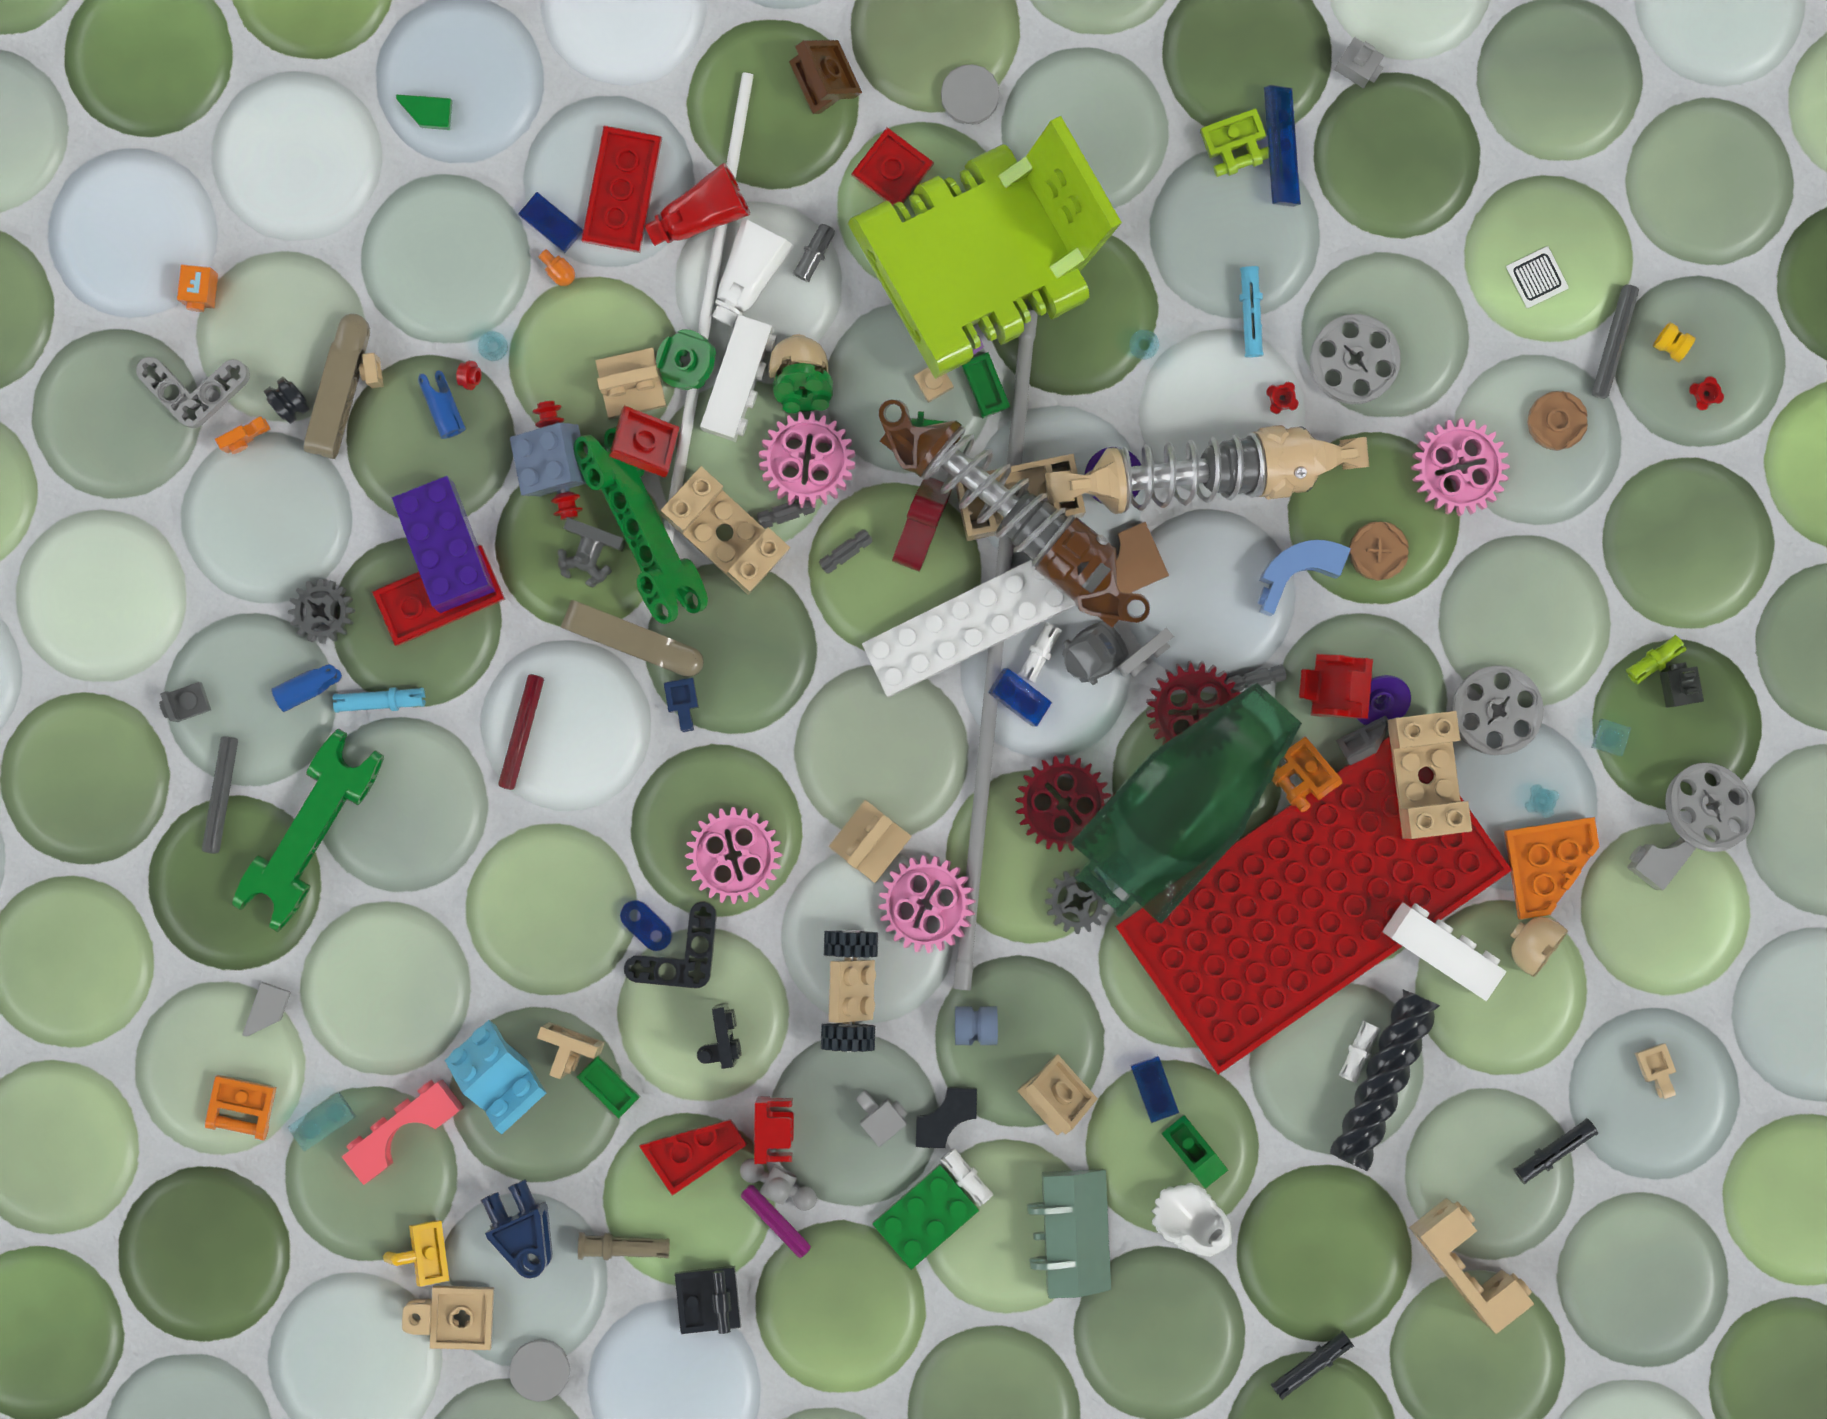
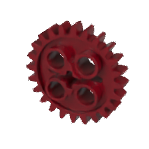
M1188 661L1187 669L1185 670L1179 664H1176L1177 673L1173 674L1166 669L1165 672L1168 679L1163 680L1157 677L1156 680L1160 688H1150V692L1155 696V699H1146V703L1154 707V709L1146 711V716L1155 719L1148 724L1149 728H1159L1154 734L1155 739L1165 737L1162 742L1163 747L1166 748L1173 744L1172 751L1174 754H1177L1183 748L1184 755L1187 758L1191 750H1195L1198 758H1201L1202 749H1206L1210 755H1213L1212 746L1216 745L1221 750L1224 749L1221 740L1225 738L1228 741H1232L1233 739L1228 732L1230 730L1239 731V727L1234 723V720H1241L1243 716L1235 712V710L1242 708L1243 703L1234 701V699L1238 698L1241 693L1239 690L1230 691L1236 683L1233 679L1224 682L1227 673L1222 671L1216 675L1217 667L1214 664L1208 671L1205 670V663L1203 661L1199 663L1197 669L1194 668L1191 661ZM1205 687L1215 688L1216 692L1213 698L1204 700L1200 697L1201 691ZM1175 690L1186 692V697L1182 702L1174 703L1170 700L1171 694ZM1197 703L1199 708L1221 705V708L1217 710L1198 709L1197 715H1192L1188 711L1192 709V704ZM1170 709L1185 710L1176 712L1174 714H1168V711ZM1207 717H1217L1218 723L1214 728L1206 729L1203 727V721ZM1179 719H1185L1189 722L1187 729L1182 732H1177L1173 729L1174 723Z
M1069 755L1065 756L1063 763L1059 762L1057 756H1053L1052 765L1050 766L1045 760H1041L1043 769L1039 770L1032 766L1031 769L1034 776H1023L1024 780L1028 783L1027 787L1018 786L1017 788L1024 793L1023 797L1015 798L1016 802L1023 804V808L1015 811L1016 814L1025 815V818L1019 824H1029L1030 828L1027 830L1026 835L1029 836L1036 833V844L1045 839L1046 849L1048 850L1053 843L1057 844L1058 852L1062 851L1064 844L1068 845L1070 851H1074L1075 842H1078L1082 848L1086 847L1084 838L1088 837L1090 840L1095 841L1096 838L1093 831H1104L1099 824L1100 820H1110L1103 814L1104 810L1112 809V806L1104 804V799L1112 795L1102 792V789L1108 783H1098L1097 779L1101 775L1100 771L1094 774L1089 773L1092 767L1091 763L1084 768L1080 767L1081 758H1077L1074 764H1070ZM1062 774H1067L1073 779V786L1068 791H1062L1057 786V779ZM1046 783H1050L1061 798H1070L1071 801L1068 803V806L1081 819L1082 823L1080 825L1072 819L1065 809L1058 810L1056 808L1059 802L1045 787ZM1040 793L1048 795L1051 801L1049 808L1044 811L1038 810L1034 805V799ZM1081 797H1088L1092 802V810L1087 814H1082L1077 810L1076 803ZM1059 816L1066 817L1070 822V827L1065 833H1058L1054 829V820Z

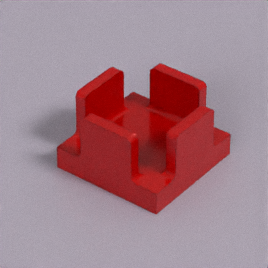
M1316 654L1315 670H1301L1299 690L1300 699L1312 701L1311 716L1368 719L1373 659Z
M757 1097L754 1119V1164L792 1162L793 1152H770V1149H789L791 1147V1142L794 1140V1113L792 1111H771L770 1107H792L793 1098Z

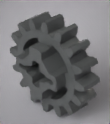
M323 579L317 580V586L307 581V590L304 591L297 588L296 591L299 594V598H290V602L295 604V609L288 610V614L296 617L290 624L294 627L300 626L297 632L299 636H304L308 633L307 641L314 642L318 637L319 643L326 644L327 637H329L332 641L336 642L338 641L336 633L339 632L346 635L345 624L353 625L354 623L348 618V614L355 613V609L348 607L353 598L350 596L343 597L346 589L342 586L336 589V582L330 580L327 586ZM319 592L329 593V595L326 594L323 598L313 596ZM314 604L325 607L324 612L329 619L318 616L320 612ZM304 605H306L307 614L305 617L303 616ZM340 605V617L338 618L337 607ZM324 624L330 627V629L325 631L314 630Z
M1075 869L1074 876L1071 877L1067 871H1064V880L1061 881L1054 878L1053 881L1057 885L1055 889L1047 888V891L1052 894V898L1045 899L1046 904L1052 905V909L1047 911V915H1056L1053 924L1056 926L1063 922V931L1065 932L1070 927H1074L1075 934L1080 933L1081 927L1091 932L1090 924L1094 922L1100 926L1102 923L1098 916L1100 914L1108 915V912L1102 909L1103 905L1110 904V900L1104 899L1102 896L1108 889H1099L1098 885L1101 879L1098 877L1093 881L1090 880L1091 872L1089 871L1085 873L1084 877L1081 876L1079 869ZM1075 881L1088 884L1092 887V890L1086 892L1079 890ZM1065 886L1067 894L1064 901L1057 904L1059 892ZM1075 893L1079 897L1090 896L1081 903L1082 908L1079 910L1075 906L1064 908L1069 902L1073 901L1072 895ZM1097 900L1096 909L1089 917L1088 908L1091 902ZM1069 911L1075 913L1079 922L1070 921L1062 914Z

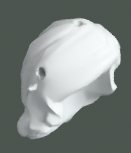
M1188 1183L1186 1185H1177L1174 1188L1169 1186L1167 1189L1160 1191V1198L1155 1199L1157 1206L1151 1211L1155 1214L1152 1224L1156 1227L1158 1233L1163 1235L1165 1240L1174 1243L1178 1248L1186 1252L1206 1257L1218 1255L1232 1244L1230 1221L1223 1210L1217 1206L1216 1202L1211 1199V1196L1201 1186Z

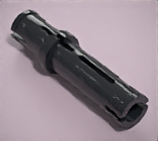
M1586 1118L1582 1123L1563 1134L1544 1149L1538 1148L1535 1150L1534 1156L1518 1167L1513 1168L1519 1180L1523 1184H1527L1528 1181L1544 1170L1550 1171L1553 1169L1554 1163L1599 1133L1593 1123Z
M1342 1330L1322 1347L1319 1344L1315 1347L1316 1351L1274 1383L1272 1382V1388L1279 1395L1280 1399L1284 1400L1286 1396L1325 1367H1332L1334 1365L1333 1361L1354 1347L1353 1343Z

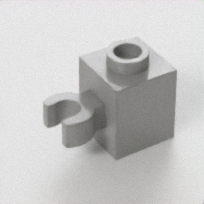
M1354 37L1334 70L1364 89L1367 82L1370 80L1374 83L1384 67L1379 64L1384 55L1376 51L1375 47L1368 42H1362Z
M866 1090L856 1097L857 1102L868 1113L860 1121V1125L878 1147L882 1146L907 1125V1120L904 1117L908 1113L897 1100L892 1103L887 1098L878 1106Z

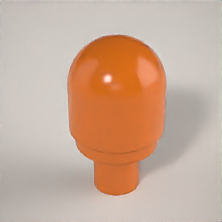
M547 249L538 256L547 266L545 268L547 275L556 284L568 286L574 281L575 270L564 258H561L559 255L555 258Z

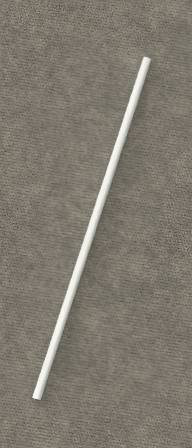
M743 72L741 76L726 163L735 179L754 76ZM728 224L715 227L697 331L707 339L710 331L711 316ZM699 389L687 390L668 501L683 486ZM665 520L664 527L673 544L675 528Z

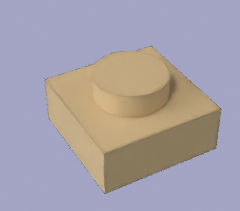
M375 353L362 354L363 363L359 364L362 381H366V384L371 388L384 387L380 357Z
M929 367L913 376L928 403L954 388L947 374L935 379Z

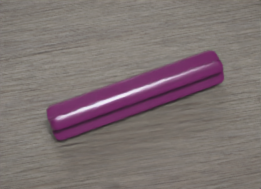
M749 1185L742 1191L741 1198L797 1257L802 1258L809 1252L810 1244L754 1185Z

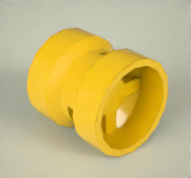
M1669 322L1658 335L1653 347L1659 351L1668 352L1670 358L1679 363L1691 349L1696 338L1689 333L1683 334L1679 331L1678 326Z

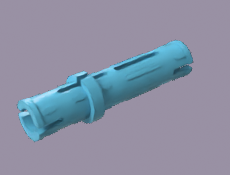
M1258 266L1240 268L1242 294L1239 295V301L1243 304L1245 357L1247 358L1262 357L1264 355L1260 301L1263 300V293H1260ZM1250 285L1252 289V308L1250 302ZM1251 316H1253L1254 339L1252 338Z
M391 687L389 691L334 694L333 700H336V702H333V709L335 713L343 711L390 708L392 711H398L401 707H425L426 701L422 700V698H426L424 688L398 690L396 687Z

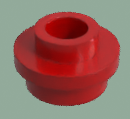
M468 360L466 363L462 362L459 364L456 373L459 386H463L466 390H473L481 381V369L475 361Z

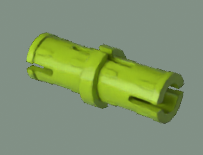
M1674 635L1655 650L1650 649L1647 651L1644 658L1626 669L1629 678L1638 685L1657 670L1662 671L1666 668L1668 662L1686 651L1682 640Z

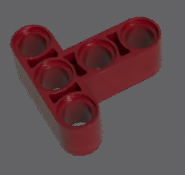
M932 477L922 481L908 511L907 521L892 562L920 572L952 492L951 489L948 493L941 494V488L945 482Z

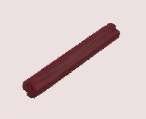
M529 674L527 677L498 782L501 788L508 790L515 788L544 683V678L541 676Z

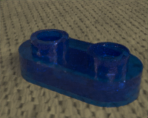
M633 900L623 906L620 913L623 925L648 949L661 951L670 945L673 938L670 926L645 902ZM632 910L640 912L641 916L638 921H633L630 918ZM655 930L660 931L662 934V939L659 942H655L651 937L652 932Z

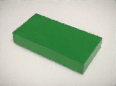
M989 352L974 357L968 363L962 365L982 419L1010 408Z
M599 1055L577 1076L618 1119L641 1097Z

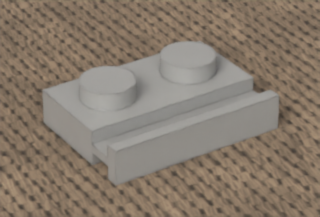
M1166 627L1118 666L1117 669L1124 677L1129 673L1133 677L1147 667V664L1144 662L1152 654L1158 658L1170 648L1167 642L1174 636Z

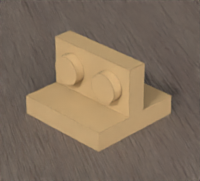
M654 348L595 360L599 378H597L598 386L604 397L609 420L620 417L624 405L640 412L667 407Z
M864 800L828 847L844 858L852 867L876 883L912 836L868 801Z
M551 1022L541 1026L537 1039L559 1046L549 1074L558 1079H562L567 1074L575 1071L580 1054L594 1059L601 1054L605 1044L603 1041Z
M1058 1054L1039 1073L1017 1090L1056 1135L1062 1132L1066 1135L1073 1130L1098 1099Z

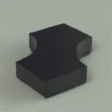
M947 1087L945 1099L935 1111L917 1116L916 1147L946 1148L948 1136L957 1125L967 1120L976 1119L977 1088Z

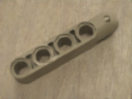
M358 314L345 315L338 324L335 339L328 352L305 436L304 451L307 453L319 454L330 459H335L339 453L360 377L359 364L363 363L362 354L366 352L370 337L368 322Z
M571 600L561 624V628L682 676H695L703 668V656L697 649L574 600Z

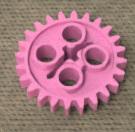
M799 412L798 421H794L788 415V424L786 426L778 421V432L768 430V436L771 441L762 440V446L767 450L759 451V457L766 460L759 463L760 470L767 471L762 475L763 481L772 480L768 485L769 491L779 489L777 493L779 500L787 495L788 505H791L797 499L799 500L800 508H803L805 501H810L811 506L815 508L817 499H820L826 505L827 495L829 494L837 499L838 493L836 488L845 491L846 484L843 479L852 480V474L847 470L855 469V462L848 460L855 457V450L848 449L852 445V440H842L846 435V430L841 429L836 432L837 421L827 425L826 415H823L819 421H816L814 412H811L809 420L804 419L802 412ZM811 435L813 440L807 484L803 485L801 483L804 472L803 460H805L807 437ZM792 439L802 442V445L797 449L787 447V443ZM820 443H828L832 448L828 452L822 453L816 449V446ZM792 467L798 470V474L795 477L789 478L783 475V471ZM817 471H824L828 474V477L823 481H817L812 475Z
M1463 418L1457 420L1456 427H1454L1451 420L1445 422V430L1438 424L1434 427L1436 435L1429 431L1424 435L1428 443L1420 441L1417 444L1422 452L1413 454L1412 457L1419 460V463L1411 466V469L1419 471V475L1412 480L1414 482H1422L1423 485L1417 492L1427 491L1428 495L1425 498V502L1432 499L1436 500L1435 510L1439 509L1442 505H1446V514H1450L1456 508L1457 515L1461 516L1464 514L1466 507L1471 515L1476 512V505L1481 510L1487 508L1485 499L1491 503L1497 500L1493 492L1501 493L1504 491V488L1498 483L1508 480L1506 475L1501 474L1502 471L1510 468V465L1504 464L1501 461L1508 456V453H1499L1498 449L1504 443L1503 441L1498 443L1492 441L1496 436V432L1488 436L1485 434L1487 425L1484 424L1477 430L1475 429V420L1470 421L1467 427H1465ZM1466 442H1471L1476 446V456H1470L1465 452L1464 446ZM1437 450H1444L1448 454L1449 460L1447 464L1437 461ZM1479 459H1485L1486 461L1485 464L1470 466L1464 471L1455 470L1440 476L1435 474V471L1451 468L1457 463L1463 465ZM1473 471L1483 473L1485 477L1483 485L1476 484L1473 481ZM1445 478L1455 481V492H1448L1444 488L1443 482Z
M735 807L731 808L730 815H726L724 809L721 808L719 809L720 818H716L712 813H709L710 823L706 824L703 821H699L698 823L702 831H691V834L697 838L696 842H687L686 844L694 849L693 853L685 855L686 858L693 859L694 862L686 867L687 870L696 869L697 872L691 880L701 879L702 884L699 890L702 891L709 887V898L715 896L716 893H720L721 903L725 901L727 895L731 897L732 904H736L739 895L742 896L744 902H748V893L750 892L758 898L760 896L758 887L768 890L767 878L770 880L777 879L771 873L772 869H781V866L774 862V858L783 856L780 852H774V847L780 845L781 841H772L771 839L776 830L767 832L765 828L769 821L765 820L759 824L757 822L759 813H755L751 818H748V809L744 808L741 815H737ZM742 828H746L752 833V841L746 846L739 844L736 839L737 832ZM727 829L731 832L735 851H741L742 856L737 860L743 876L742 881L737 879L734 861L727 860L726 854L730 853V847L725 835V830ZM714 836L721 838L724 844L723 850L718 854L712 853L708 848V841ZM750 857L757 858L760 862V870L756 874H749L744 868L745 861ZM721 865L728 866L731 870L732 875L727 882H721L716 877V869Z
M921 856L920 864H918L915 858H910L909 868L904 863H900V874L895 871L890 872L894 881L883 882L884 886L889 889L888 893H879L880 897L886 899V903L879 905L878 908L887 910V914L880 919L881 921L889 920L891 923L886 928V932L894 930L897 932L894 936V941L905 938L904 948H909L914 943L915 952H920L923 945H925L927 953H932L934 944H936L939 951L945 949L944 941L951 946L955 945L953 935L961 938L965 935L960 928L961 926L971 927V924L965 918L966 916L975 915V912L968 909V905L976 903V900L967 898V894L971 893L974 889L964 888L963 885L969 878L967 876L957 877L961 869L959 867L950 871L951 861L946 860L940 866V860L937 856L933 857L931 864H929L927 856ZM918 876H923L927 881V887L921 893L914 887V881ZM936 880H939L940 885L931 896ZM945 889H949L953 894V902L949 906H945L940 900V895ZM931 896L929 903L933 905V908L924 911L919 927L915 928L914 924L925 908L921 901L922 899H929ZM906 902L910 903L914 908L913 916L910 919H905L901 914V908ZM931 916H936L940 921V928L935 933L931 932L927 927V921Z

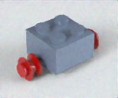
M555 401L540 402L537 404L538 408L532 411L540 417V421L535 423V426L539 429L510 437L521 495L541 497L557 492L551 503L557 504L559 510L553 515L560 516L561 520H567V517L574 519L578 517V512L582 511L583 508L577 507L575 503L580 498V495L570 492L569 488L586 484L573 450L575 440L581 436L578 424L563 423L565 421L564 418L557 415V411L562 406L555 405Z

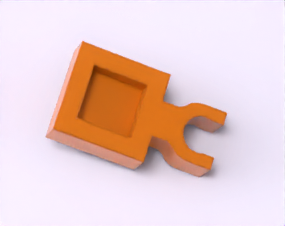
M260 416L245 426L240 425L215 438V441L220 450L236 454L245 450L248 447L247 443L253 441L254 437L271 430L266 419Z

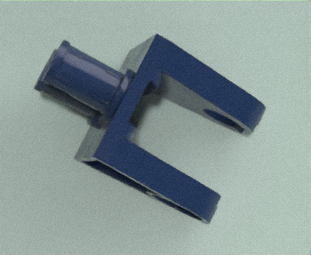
M524 1179L508 1187L520 1211L517 1215L508 1216L500 1199L499 1192L481 1199V1202L492 1223L490 1229L485 1233L487 1239L519 1275L531 1279L539 1276L545 1267L549 1265L552 1260L553 1251L548 1206L546 1202L541 1204L535 1203L526 1183L527 1181ZM529 1254L536 1255L540 1263H533L529 1259Z

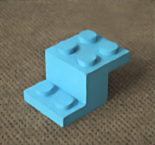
M490 1020L476 1029L472 1036L460 1047L453 1050L450 1056L445 1059L461 1092L486 1112L494 1129L501 1134L546 1094L528 1060L505 1042L497 1026Z

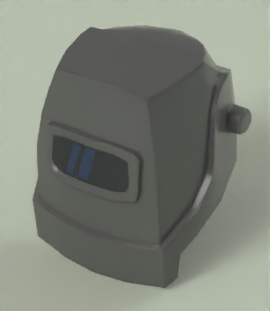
M1104 621L1090 625L1080 631L1071 641L1068 639L1063 642L1065 649L1062 655L1065 658L1064 664L1067 672L1073 677L1078 678L1081 683L1090 682L1092 685L1098 683L1097 679L1111 673L1129 655L1120 634L1114 627L1111 628Z

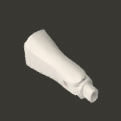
M742 219L718 287L717 299L719 300L715 301L717 307L711 317L729 327H733L738 314L743 316L742 312H746L755 303L770 278L793 248V244L749 220Z

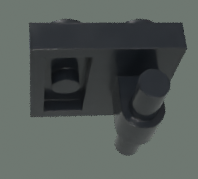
M728 1003L717 1004L712 1008L717 1042L701 1046L697 1051V1059L703 1064L720 1062L721 1069L732 1068L738 1062L737 1059H740V1056H742L739 1038L734 1039L732 1031L737 1026L734 1009H729Z
M735 1266L675 1272L681 1334L718 1330L719 1334L731 1332L730 1329L741 1328Z

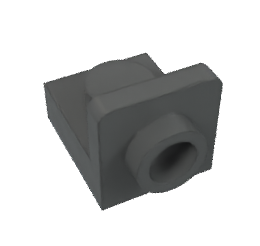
M197 682L172 692L165 691L160 693L162 701L159 704L162 714L172 722H180L211 711L202 682Z

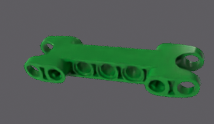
M617 427L610 428L605 432V449L592 435L578 437L573 446L578 467L585 482L592 490H602L642 572L637 577V588L652 616L661 624L675 621L678 616L677 600L689 613L695 614L703 611L708 604V597L702 579L691 560L679 558L640 478L645 470L609 457ZM584 442L588 447V455L584 451ZM693 594L697 597V606L693 602ZM662 604L668 611V617L663 613Z
M337 729L331 734L310 763L306 775L317 782L270 861L260 855L256 856L241 878L233 897L232 906L242 910L257 894L263 893L269 896L274 904L269 928L276 932H279L289 922L306 898L311 886L300 880V877L346 800L348 799L354 804L359 805L365 799L377 778L384 760V755L375 750L360 766L355 768L348 766L342 754L347 733L341 729Z

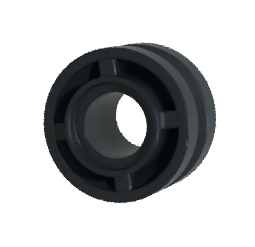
M282 376L277 380V389L269 386L264 390V393L274 411L283 420L285 419L291 424L297 420L295 414L297 411L304 414L310 408L306 404V398L294 383Z

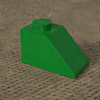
M1185 1115L1161 1133L1205 1189L1228 1171L1224 1163Z

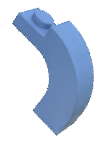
M1310 540L1295 544L1281 552L1266 566L1260 576L1259 581L1269 584V588L1263 587L1257 602L1262 605L1259 612L1267 616L1274 615L1287 581L1297 572L1310 570L1334 579L1340 577L1351 548L1326 540Z

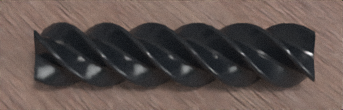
M1403 989V997L1392 1008L1390 1016L1391 1025L1385 1028L1379 1038V1052L1370 1059L1367 1065V1079L1358 1086L1355 1092V1107L1350 1109L1345 1115L1342 1122L1343 1134L1333 1142L1330 1154L1365 1171L1369 1170L1374 1157L1373 1148L1380 1144L1386 1132L1385 1121L1396 1111L1398 1093L1408 1084L1410 1065L1419 1058L1422 1051V1038L1432 1029L1435 1018L1434 1010L1440 1005Z

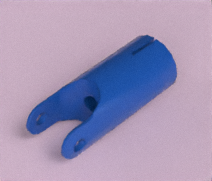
M438 370L435 373L439 392L430 386L427 376L422 373L418 377L419 385L441 439L451 438L464 432L466 428L443 372Z
M328 664L319 669L306 671L272 688L271 691L279 708L286 712L323 693L329 686L339 682L342 674L340 670Z

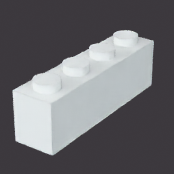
M738 314L700 425L702 431L736 442L738 435L743 437L748 424V419L744 418L747 408H753L758 394L757 391H754L757 379L762 381L766 372L767 364L763 363L766 353H771L776 343L777 336L773 335V326Z
M1402 902L1382 932L1487 1001L1507 972L1498 966L1501 960L1486 950L1483 955L1475 951L1474 949L1477 944L1464 935H1461L1459 939L1451 935L1453 928L1440 919L1436 923L1427 919L1430 913L1416 903L1409 907Z

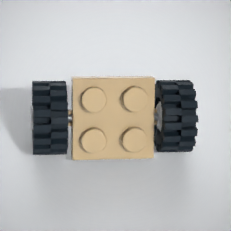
M860 930L824 931V956L844 957V961H830L829 1022L835 1023L821 1024V1049L842 1052L874 1051L876 1026L856 1024L855 1021L873 1020V1012L875 1010V960H857V958L878 957V932Z

